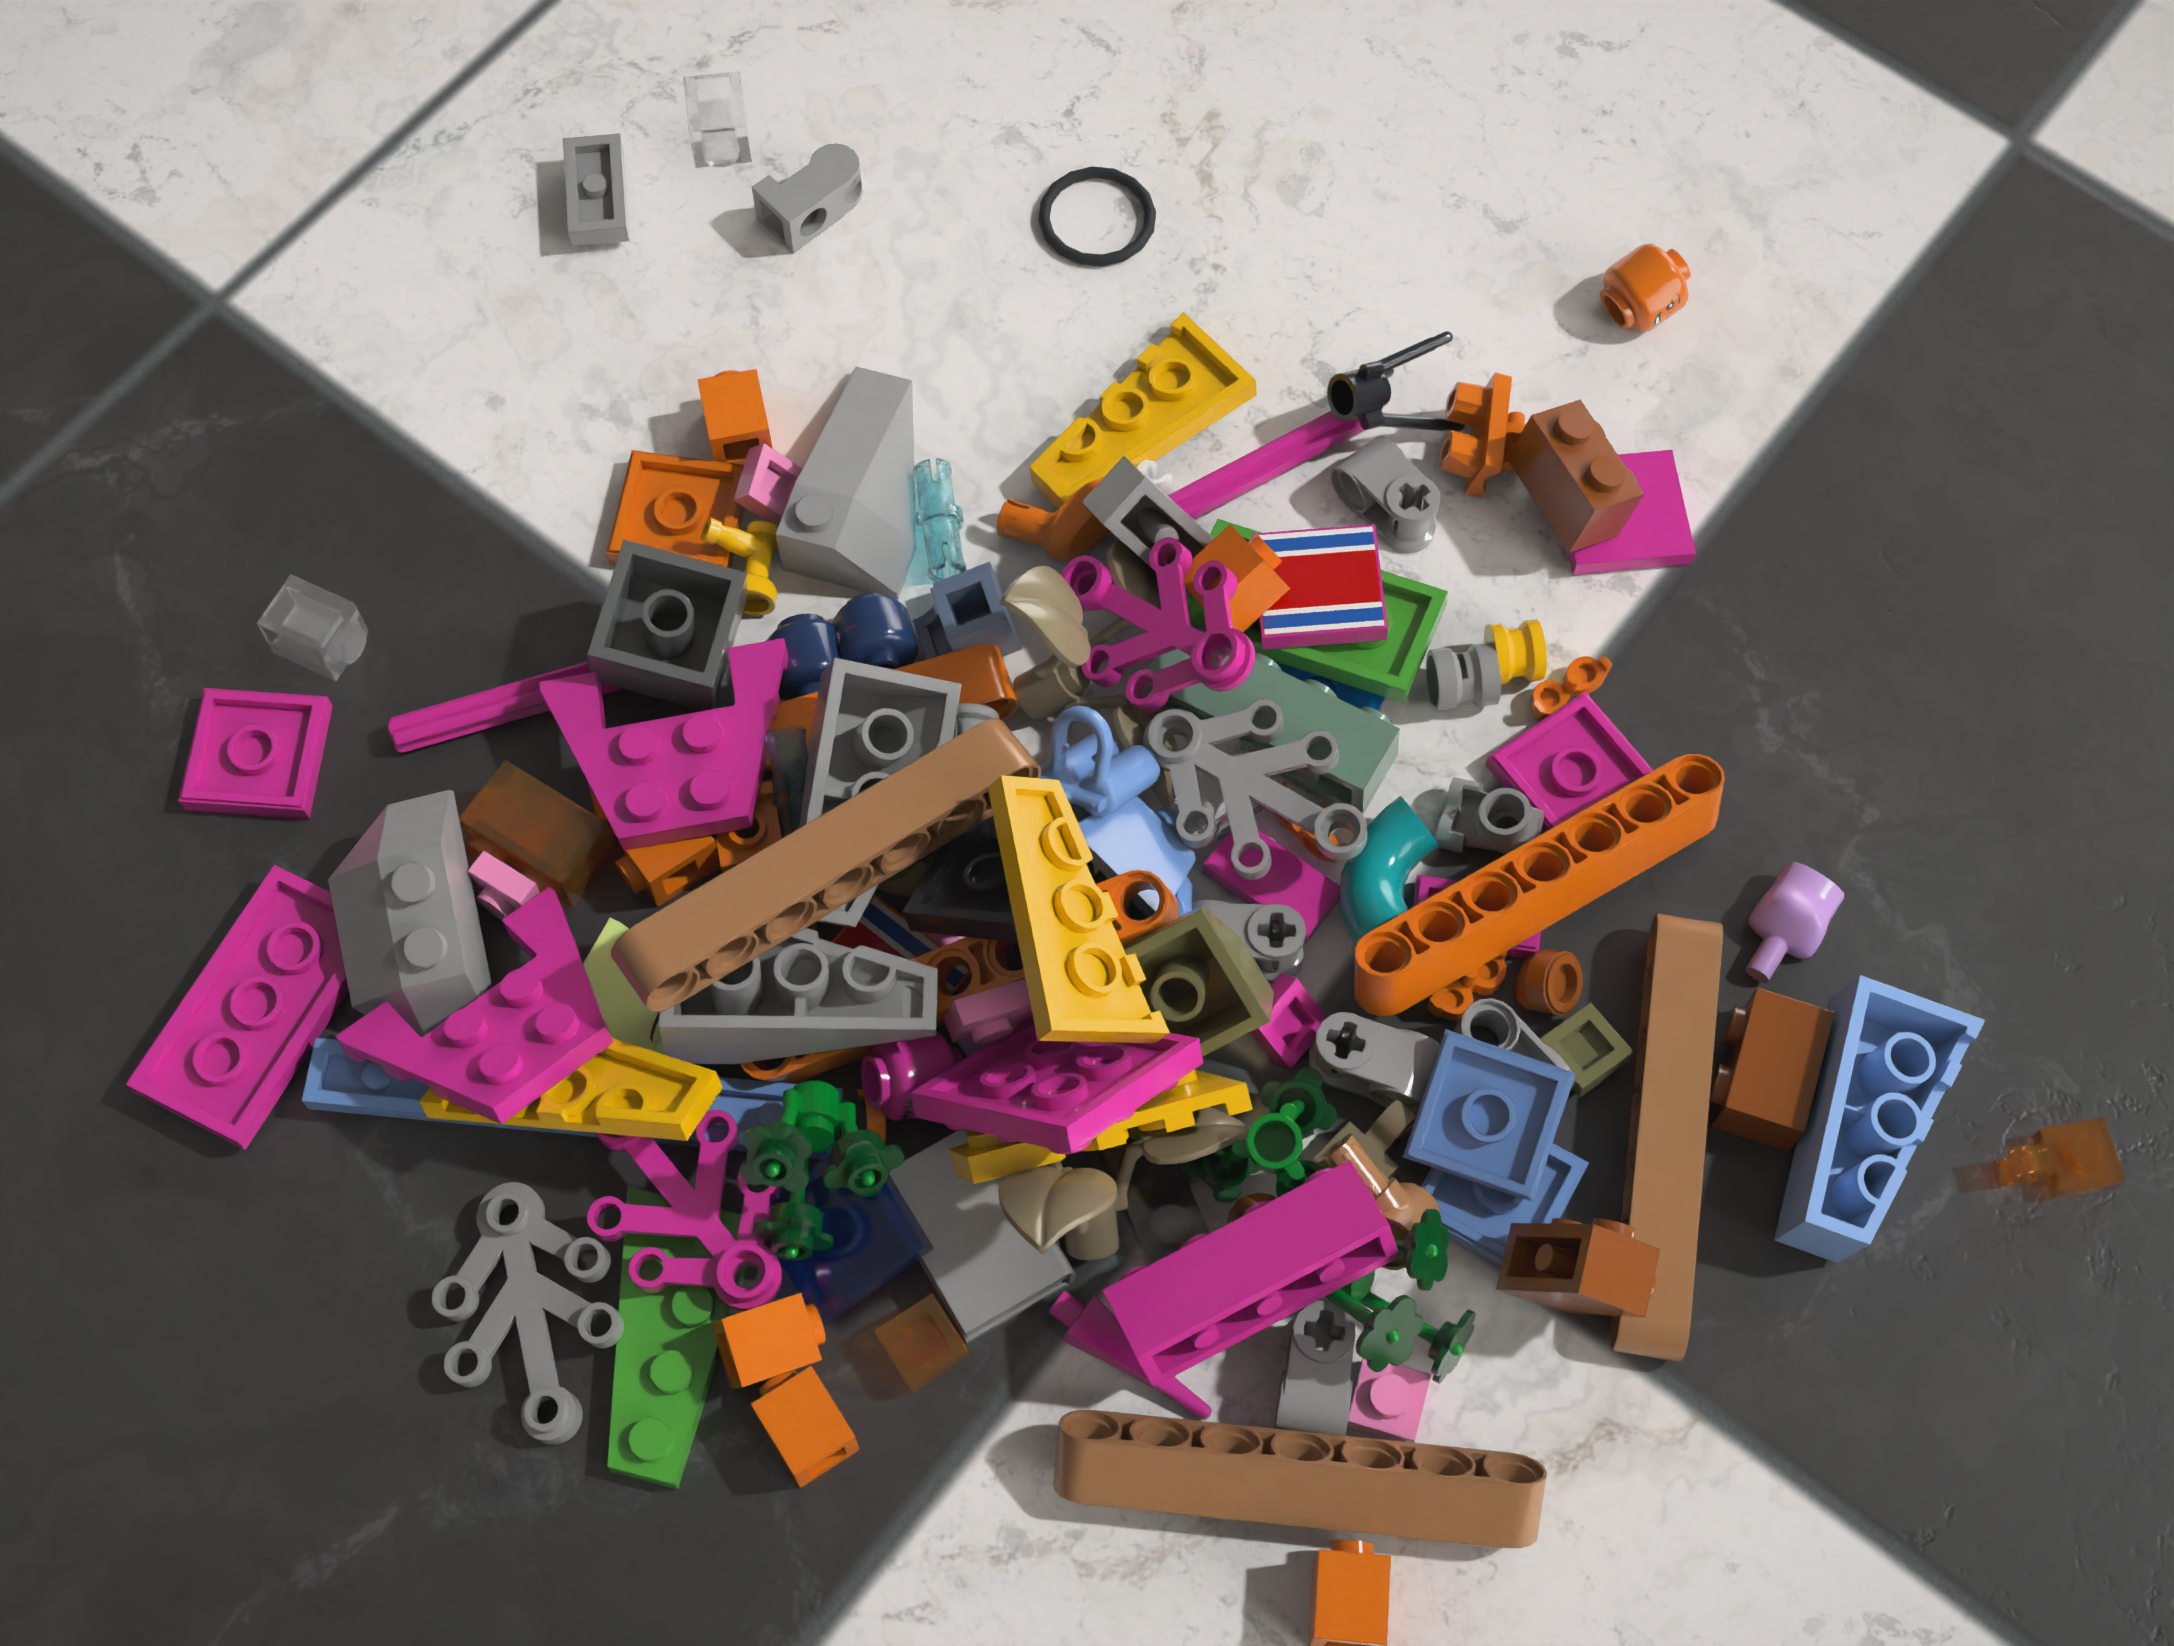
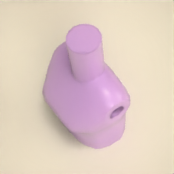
M1787 862L1782 867L1772 887L1757 903L1748 918L1749 926L1763 939L1745 969L1748 975L1757 981L1767 983L1785 954L1801 960L1810 958L1821 944L1831 918L1844 900V892L1835 883L1812 868L1797 862Z

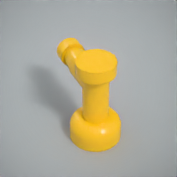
M709 517L704 523L700 539L712 545L716 543L729 552L747 559L744 570L747 573V598L743 614L752 616L770 614L774 611L777 600L776 587L768 579L773 551L778 549L776 539L778 526L767 521H754L747 525L745 532L738 528L724 526L721 521Z

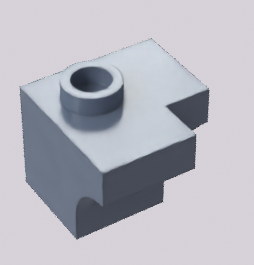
M990 562L932 583L933 588H930L935 602L933 607L924 615L913 620L926 660L981 644L997 646L1002 657L1022 650L1008 608L999 603L1003 594Z

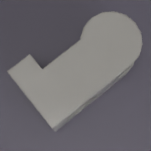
M837 143L826 144L812 154L807 166L781 184L768 175L752 186L757 219L789 250L795 253L843 218L847 212L860 202L863 190L858 155L846 145Z

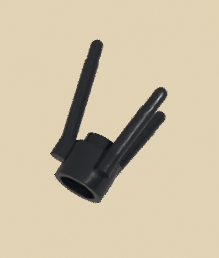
M1445 331L1381 360L1362 364L1357 370L1334 375L1327 387V398L1333 414L1342 421L1358 418L1363 430L1377 427H1394L1434 431H1462L1465 428L1464 424L1448 421L1446 418L1382 412L1383 406L1387 405L1391 398V386L1388 378L1394 374V368L1451 342L1453 334Z

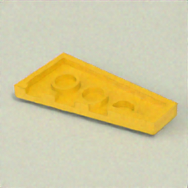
M1182 312L1170 324L1171 333L1158 346L1152 343L1137 358V367L1120 384L1114 381L1099 396L1100 405L1087 418L1078 417L1029 466L1031 480L1059 509L1073 493L1086 483L1106 476L1123 456L1136 467L1141 461L1146 459L1156 461L1257 396L1256 380L1189 316Z
M1001 775L988 787L1037 1040L1112 1043L1158 1042L1170 1032L1161 1012L1151 1013L1139 986L1146 980V977L1135 953L1125 954L1112 924V921L1118 917V913L1109 893H1103L1094 883L1087 867V863L1093 859V856L1060 781Z
M612 1038L613 1043L509 1118L502 1125L688 1141L723 1087L714 1070ZM431 1087L419 1101L428 1118L499 1124L435 1096Z
M1194 1069L1179 1079L1178 1084L1174 1088L1157 1094L1135 1109L1132 1117L1113 1124L1091 1139L1089 1146L1081 1151L1098 1149L1100 1151L1126 1144V1139L1129 1138L1128 1129L1136 1126L1141 1131L1165 1128L1166 1132L1193 1126L1195 1121L1192 1111L1211 1106L1226 1109L1228 1116L1253 1110L1247 1084ZM972 1130L966 1133L968 1143L948 1149L954 1175L972 1184L1059 1162L1066 1157L1065 1154L1053 1153L1046 1147L1020 1141L1004 1142L998 1140L994 1135Z

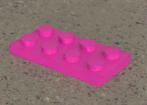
M274 865L125 1085L133 1093L246 1150L314 1046L315 1038L320 1037L349 992L331 893Z

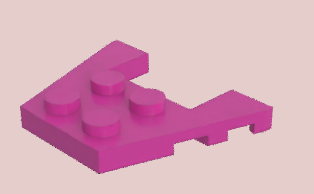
M784 638L728 648L735 705L607 729L601 683L596 672L539 682L541 694L623 850L752 827L768 756L766 746L772 720L776 719L780 701L778 691L782 673L787 670L788 651Z
M548 887L502 919L510 938L532 960L521 968L507 974L501 982L466 1007L452 1013L446 1021L428 1034L420 1037L392 1006L385 1001L335 1036L349 1058L360 1063L364 1059L381 1065L387 1075L403 1082L411 1078L432 1088L435 1096L499 1124H503L613 1043V1040L584 968L563 907L556 892L551 887Z

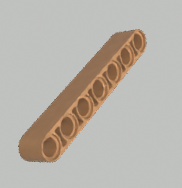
M994 718L983 721L635 924L615 941L611 949V957L650 1011L659 1012L667 1010L992 817L993 811L988 787L1001 775L1040 778L1041 768L1002 720Z
M1659 913L1654 915L1651 923L1646 952L1620 1223L1635 1229L1633 1239L1660 1249L1655 1271V1289L1649 1299L1646 1317L1611 1316V1351L1675 1362H1682L1686 1353L1691 1325L1723 945V925L1721 923Z
M1076 1410L1063 1415L1059 1421L1053 1486L1055 1492L1060 1497L1070 1502L1084 1505L1501 1548H1524L1531 1546L1537 1541L1547 1471L1537 1460L1526 1455L1511 1452L1099 1410Z

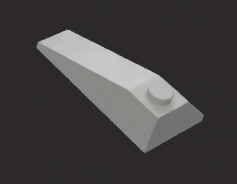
M855 367L794 484L778 526L776 539L783 571L899 599L916 551L912 380Z
M834 658L821 674L811 732L799 828L952 740L962 684ZM878 885L816 922L855 928Z
M805 928L678 1005L660 1011L659 1031L665 1055L692 1064H739L936 1036L938 969L863 945L852 949L826 941L818 937L817 931Z

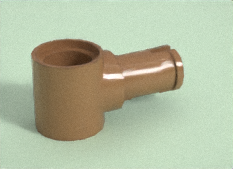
M1348 1134L1342 1140L1334 1143L1318 1159V1163L1324 1169H1334L1349 1160L1352 1161L1387 1219L1394 1239L1404 1240L1415 1222L1420 1223L1421 1216L1426 1209H1436L1440 1213L1438 1203L1425 1188L1414 1183H1399L1394 1177L1388 1179L1367 1156L1352 1134ZM1400 1255L1399 1258L1385 1264L1382 1268L1400 1270L1406 1268L1403 1256Z

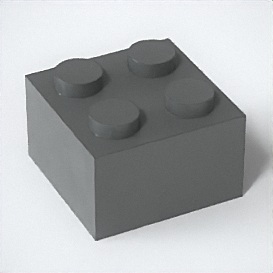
M623 539L587 653L589 672H596L602 684L703 711L714 709L729 661L728 648L733 647L746 603L747 573Z

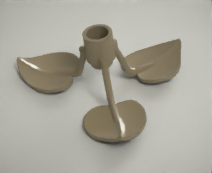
M1120 539L1113 542L1108 548L1107 565L1114 584L1161 610L1156 571ZM1037 566L1018 576L1008 587L999 603L1021 617L1053 653L1049 659L1014 679L1015 695L1022 709L1029 717L1039 721L1064 707L1068 709L1073 706H1086L1093 710L1113 708V724L1124 748L1126 749L1133 745L1144 746V731L1150 720L1159 714L1157 711L1153 713L1143 712L1132 703L1130 704L1123 695L1082 699L1084 689L1090 685V679L1083 674L1081 665L1089 660L1091 648L1106 643L1131 623L1118 618L1088 640V632L1081 625L1083 622V610L1080 601L1061 574L1049 566ZM1170 736L1165 742V747L1171 751H1179L1174 736ZM1160 769L1158 780L1150 787L1160 801L1162 808H1169L1175 798L1174 787L1170 772Z
M1211 1107L1192 1111L1195 1125L1175 1131L1166 1132L1165 1128L1141 1131L1138 1129V1126L1129 1128V1133L1135 1142L1130 1143L1126 1147L1117 1182L1103 1171L1093 1168H1063L1061 1161L1048 1164L1049 1166H1040L1015 1172L1005 1178L998 1189L1000 1206L1011 1225L1041 1254H1044L1064 1235L1065 1250L1069 1256L1079 1260L1106 1258L1115 1253L1119 1248L1116 1211L1128 1208L1127 1190L1135 1163L1141 1156L1144 1155L1151 1163L1160 1165L1192 1161L1230 1146L1237 1140L1247 1138L1249 1128L1240 1120Z

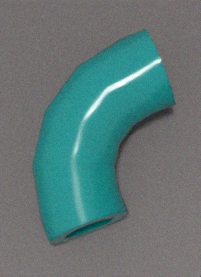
M1401 796L1386 806L1367 826V843L1364 849L1356 857L1347 860L1341 872L1339 909L1355 947L1365 934L1409 910L1404 902V885L1407 878L1424 857L1439 847L1430 831Z

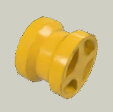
M1537 619L1523 621L1518 628L1507 629L1501 623L1486 625L1483 644L1492 643L1495 647L1500 667L1501 685L1507 684L1513 677H1524L1529 682L1544 680L1547 669L1546 643L1543 629Z

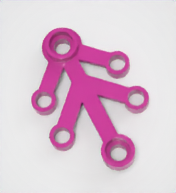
M1167 537L1159 540L1149 553V564L1156 571L1161 610L1116 586L1109 569L1092 556L1077 557L1065 566L1061 576L1075 592L1083 611H1094L1104 608L1146 632L1111 646L1099 644L1091 648L1089 660L1081 665L1082 672L1098 686L1104 688L1111 687L1120 681L1125 668L1176 649L1191 656L1155 673L1149 669L1139 670L1128 679L1125 687V695L1128 701L1143 712L1153 713L1165 705L1170 693L1200 682L1213 691H1228L1240 685L1250 674L1255 661V649L1251 640L1244 633L1233 629L1229 603L1237 589V578L1221 562L1209 561L1204 563L1196 571L1193 579L1195 591L1203 597L1206 632L1204 633L1191 627L1184 576L1191 568L1192 554L1175 538ZM1176 552L1173 562L1165 566L1167 558ZM1221 576L1220 583L1214 589L1209 590L1211 582L1216 577ZM1230 655L1227 662L1221 666L1223 660ZM1109 659L1107 667L1098 673L1101 663ZM1153 683L1150 694L1142 698L1144 689Z
M723 1110L708 1111L696 1127L700 1152L695 1190L652 1138L595 1133L599 1141L608 1149L626 1151L671 1205V1207L624 1204L623 1201L613 1196L601 1197L591 1204L587 1212V1223L595 1236L605 1242L618 1241L627 1233L698 1238L714 1258H671L655 1247L640 1249L632 1256L628 1270L632 1281L641 1291L657 1293L664 1290L668 1285L715 1288L719 1298L727 1306L740 1311H746L767 1304L776 1296L782 1281L781 1265L777 1256L773 1255L771 1250L765 1246V1240L755 1237L752 1231L753 1225L756 1222L767 1221L770 1202L777 1197L781 1186H769L763 1192H752L747 1188V1182L741 1177L739 1172L737 1182L744 1197L737 1241L720 1221L728 1152L736 1146L739 1139L738 1127L729 1113ZM724 1123L729 1126V1133L724 1140L710 1142L705 1138L706 1131L712 1124ZM607 1209L619 1210L621 1212V1219L617 1226L606 1230L598 1227V1218L602 1212ZM656 1259L663 1263V1270L658 1278L652 1281H645L639 1277L640 1267L646 1261ZM747 1266L757 1268L760 1271V1278L754 1286L742 1288L736 1285V1275L742 1268Z

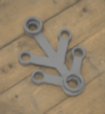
M1261 699L1250 704L1245 710L1205 720H1200L1193 713L1183 709H1169L1157 714L1146 726L1143 735V745L1156 756L1160 769L1170 772L1179 808L1176 829L1180 840L1186 846L1203 848L1209 845L1216 835L1214 816L1208 808L1202 806L1195 769L1197 768L1220 783L1235 844L1231 851V860L1235 872L1243 879H1260L1268 873L1271 867L1270 850L1265 841L1259 837L1250 799L1315 835L1316 845L1320 852L1332 860H1350L1359 855L1367 843V824L1363 814L1356 807L1346 803H1336L1323 809L1267 777L1300 768H1306L1308 771L1316 774H1324L1334 769L1339 761V747L1336 738L1331 733L1324 730H1314L1306 734L1299 741L1231 757L1212 745L1247 735L1260 743L1273 742L1280 737L1284 730L1283 712L1277 703L1268 699ZM1262 713L1272 714L1276 718L1275 724L1268 729L1255 727L1253 720ZM1179 734L1188 739L1186 746L1179 751H1171L1165 747L1166 740L1172 735ZM1315 744H1325L1332 750L1330 755L1323 760H1314L1307 753ZM1193 818H1202L1208 822V826L1202 834L1191 835L1184 830L1186 823ZM1337 828H1347L1354 835L1348 844L1342 846L1332 843L1329 836ZM1255 849L1263 854L1261 863L1255 867L1243 866L1239 862V858L1246 850Z
M517 1182L504 1183L490 1190L482 1199L476 1216L481 1238L458 1274L442 1279L435 1286L432 1293V1304L435 1310L445 1318L455 1322L470 1318L479 1305V1289L504 1255L508 1276L507 1281L469 1341L457 1343L449 1349L444 1359V1370L452 1381L463 1387L471 1388L482 1384L491 1372V1359L516 1321L530 1394L524 1400L521 1408L522 1425L529 1435L540 1442L558 1445L567 1442L578 1432L583 1419V1410L577 1397L559 1386L545 1310L576 1327L581 1337L597 1348L611 1347L621 1339L624 1332V1320L621 1314L609 1304L603 1302L591 1304L539 1274L536 1269L532 1245L563 1260L567 1270L578 1280L585 1283L596 1282L607 1274L611 1265V1257L608 1250L594 1238H576L546 1221L544 1203L541 1197L529 1186ZM509 1205H518L519 1214L517 1219L509 1225H501L499 1217L502 1210ZM586 1250H597L598 1259L596 1264L589 1270H579L577 1265L579 1256ZM456 1288H464L465 1300L462 1305L456 1309L448 1310L446 1299L450 1292ZM599 1315H610L612 1323L609 1331L599 1337L593 1336L591 1333L593 1320ZM476 1353L478 1358L476 1369L467 1376H460L458 1371L460 1360L467 1354ZM548 1400H555L558 1405L556 1417L549 1423L540 1424L537 1418L539 1407Z

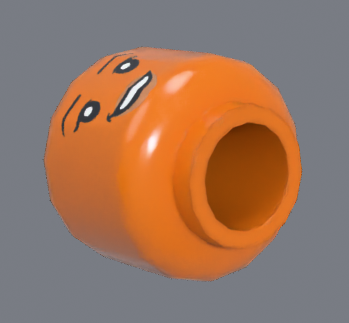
M1654 244L1640 245L1606 270L1603 278L1604 289L1600 291L1601 302L1612 320L1622 329L1632 327L1638 331H1650L1686 305L1689 296L1686 280L1691 277L1690 269L1682 256L1674 249H1669L1665 252Z

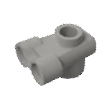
M1454 777L1449 787L1444 812L1440 817L1436 830L1435 840L1439 844L1437 848L1464 854L1467 847L1508 854L1540 835L1544 821V810L1531 807L1526 796L1516 789L1499 788L1487 793L1483 791V783ZM1507 825L1514 826L1508 829H1501V827Z

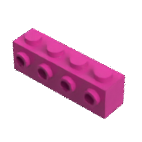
M1349 1160L1334 1169L1327 1168L1317 1171L1308 1177L1303 1185L1273 1201H1262L1251 1206L1243 1213L1242 1217L1212 1233H1202L1190 1238L1178 1251L1151 1265L1138 1266L1129 1270L1117 1283L1103 1289V1292L1153 1388L1399 1258L1400 1254L1387 1219L1354 1164Z

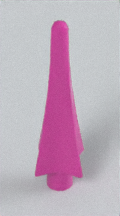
M1064 1290L1048 1312L1070 1328L1063 1341L1112 1365L1152 1388L1117 1318L1096 1295L1085 1306ZM1175 1376L1153 1387V1389L1172 1399L1199 1419L1206 1420L1211 1416L1212 1410L1210 1406L1183 1385Z

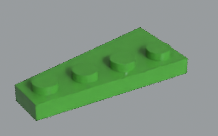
M630 1186L627 1187L626 1204L671 1207L661 1194ZM721 1210L720 1221L737 1241L741 1214ZM627 1233L624 1236L618 1311L624 1320V1332L621 1339L616 1343L607 1467L613 1473L678 1489L720 1355L711 1322L731 1316L734 1309L727 1306L719 1298L715 1288L668 1285L664 1290L657 1293L641 1291L632 1281L628 1270L632 1256L640 1249L655 1247L671 1258H714L698 1238ZM656 1259L646 1261L640 1267L639 1277L645 1281H652L658 1278L662 1273L663 1263ZM747 1267L742 1268L736 1275L735 1282L739 1287H741Z

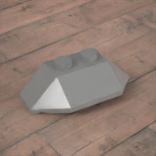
M452 790L387 805L328 879L352 1008L366 1015L387 1001L420 1037L428 1034L446 1021L452 1013L466 1007L492 988L471 877L468 872L469 866L455 795Z

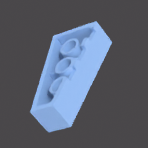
M1862 975L1858 976L1829 1000L1827 1010L1835 1013L1805 1132L1796 1143L1774 1239L1780 1243L1836 1263L1871 1244L1907 1174L1905 1170L1917 1145L1924 1141L1934 1121L1931 1118L1945 1091L1953 1085L1962 1067L1960 1062L1969 1044L1976 1040L1985 1022L1981 1018Z

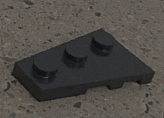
M994 816L940 847L902 911L910 931L1018 943Z

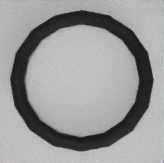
M1091 166L1070 171L1051 184L1041 199L1038 222L1045 241L1060 256L1081 265L1103 267L1124 262L1144 248L1154 233L1156 210L1150 193L1134 177L1114 168ZM1092 178L1115 181L1128 187L1140 199L1144 210L1143 228L1133 242L1119 251L1102 255L1082 253L1067 246L1054 233L1050 214L1052 204L1059 193L1075 182Z

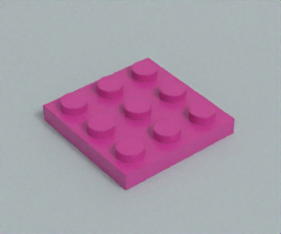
M1032 1018L1015 1027L1009 1035L989 1043L910 1092L915 1118L942 1123L951 1130L968 1129L994 1135L998 1140L1004 1142L1020 1141L1049 1148L1051 1152L1056 1154H1071L1088 1147L1091 1139L1113 1124L1132 1117L1135 1109L1157 1094L1174 1088L1178 1084L1179 1079L1203 1064L1199 1038L1169 1033L1156 1043L1038 1041L1034 1019Z

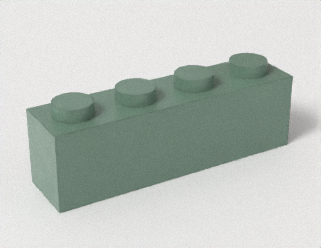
M1195 627V629L1203 633L1206 632V627ZM1176 649L1152 658L1146 669L1152 670L1155 673L1191 656ZM1255 653V661L1250 674L1237 687L1219 692L1207 688L1200 682L1170 693L1165 705L1157 711L1161 713L1169 709H1183L1193 713L1200 720H1205L1245 710L1257 700L1268 699L1274 701L1280 706L1284 718V730L1278 739L1269 743H1260L1247 735L1219 743L1218 745L1238 755L1302 740L1306 734L1314 730L1327 731L1336 738L1339 747V761L1334 769L1324 774H1316L1308 771L1306 768H1300L1278 775L1335 803L1352 805L1362 814H1364L1398 755L1400 728L1394 726L1385 714L1371 707H1361L1359 709L1337 698L1336 694L1329 687L1318 681L1308 679L1303 682L1283 672L1276 662L1260 653ZM1230 655L1223 660L1221 666L1227 662ZM1153 683L1144 689L1142 698L1150 694ZM1262 713L1255 717L1253 725L1259 729H1268L1275 724L1276 718L1272 714ZM1315 744L1308 750L1307 754L1314 760H1323L1330 755L1332 750L1325 744Z

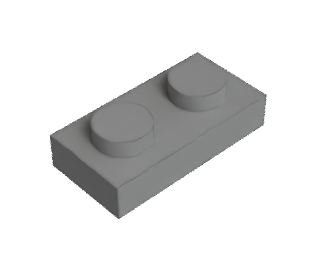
M620 133L563 138L567 225L571 246L629 241L624 150Z

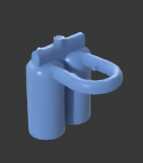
M1073 706L1064 710L1054 721L1051 738V760L1046 762L1041 768L1040 779L1059 780L1069 803L1083 807L1094 816L1103 817L1112 814L1152 786L1158 780L1160 766L1152 751L1142 745H1133L1120 752L1112 738V732L1107 722L1098 712L1086 706ZM1072 721H1082L1088 724L1094 733L1070 746L1067 743V731Z

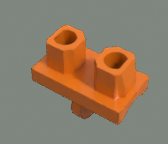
M1495 372L1485 387L1477 384L1457 382L1448 395L1445 410L1446 420L1472 426L1471 435L1453 430L1449 432L1441 449L1439 468L1466 477V494L1482 497L1486 491L1487 478L1499 474L1502 468L1507 471H1514L1507 458L1526 424L1523 413L1515 411L1508 414L1511 376Z

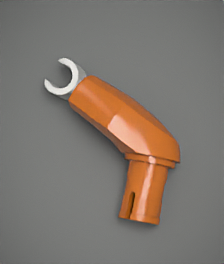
M1146 459L1137 465V468L1165 494L1173 493L1172 475L1165 474L1158 479L1157 463ZM1104 477L1086 483L1073 493L1055 512L1036 508L1009 498L1007 502H1004L999 512L997 534L1004 538L1008 537L1045 548L1049 559L1054 562H1069L1077 557L1086 555L1111 532L1082 502Z

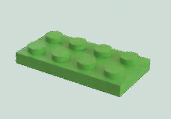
M1217 519L1210 535L1213 538L1217 537L1229 524L1247 542L1252 539V534L1262 532ZM1381 570L1388 625L1387 640L1262 650L1259 618L1243 633L1253 643L1255 653L1265 655L1273 661L1405 703L1447 605L1448 591ZM1191 595L1187 599L1191 627H1206L1204 608Z

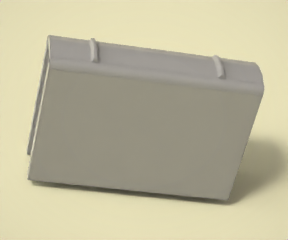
M968 1129L958 1130L904 1160L901 1166L892 1169L888 1173V1179L879 1191L966 1344L1069 1286L1076 1278V1273L1060 1248L1059 1239L1044 1254H1041L1017 1232L1006 1218L1000 1206L998 1189L1001 1182L1009 1175L977 1184H972L954 1175L948 1149L968 1143L966 1133L971 1131Z

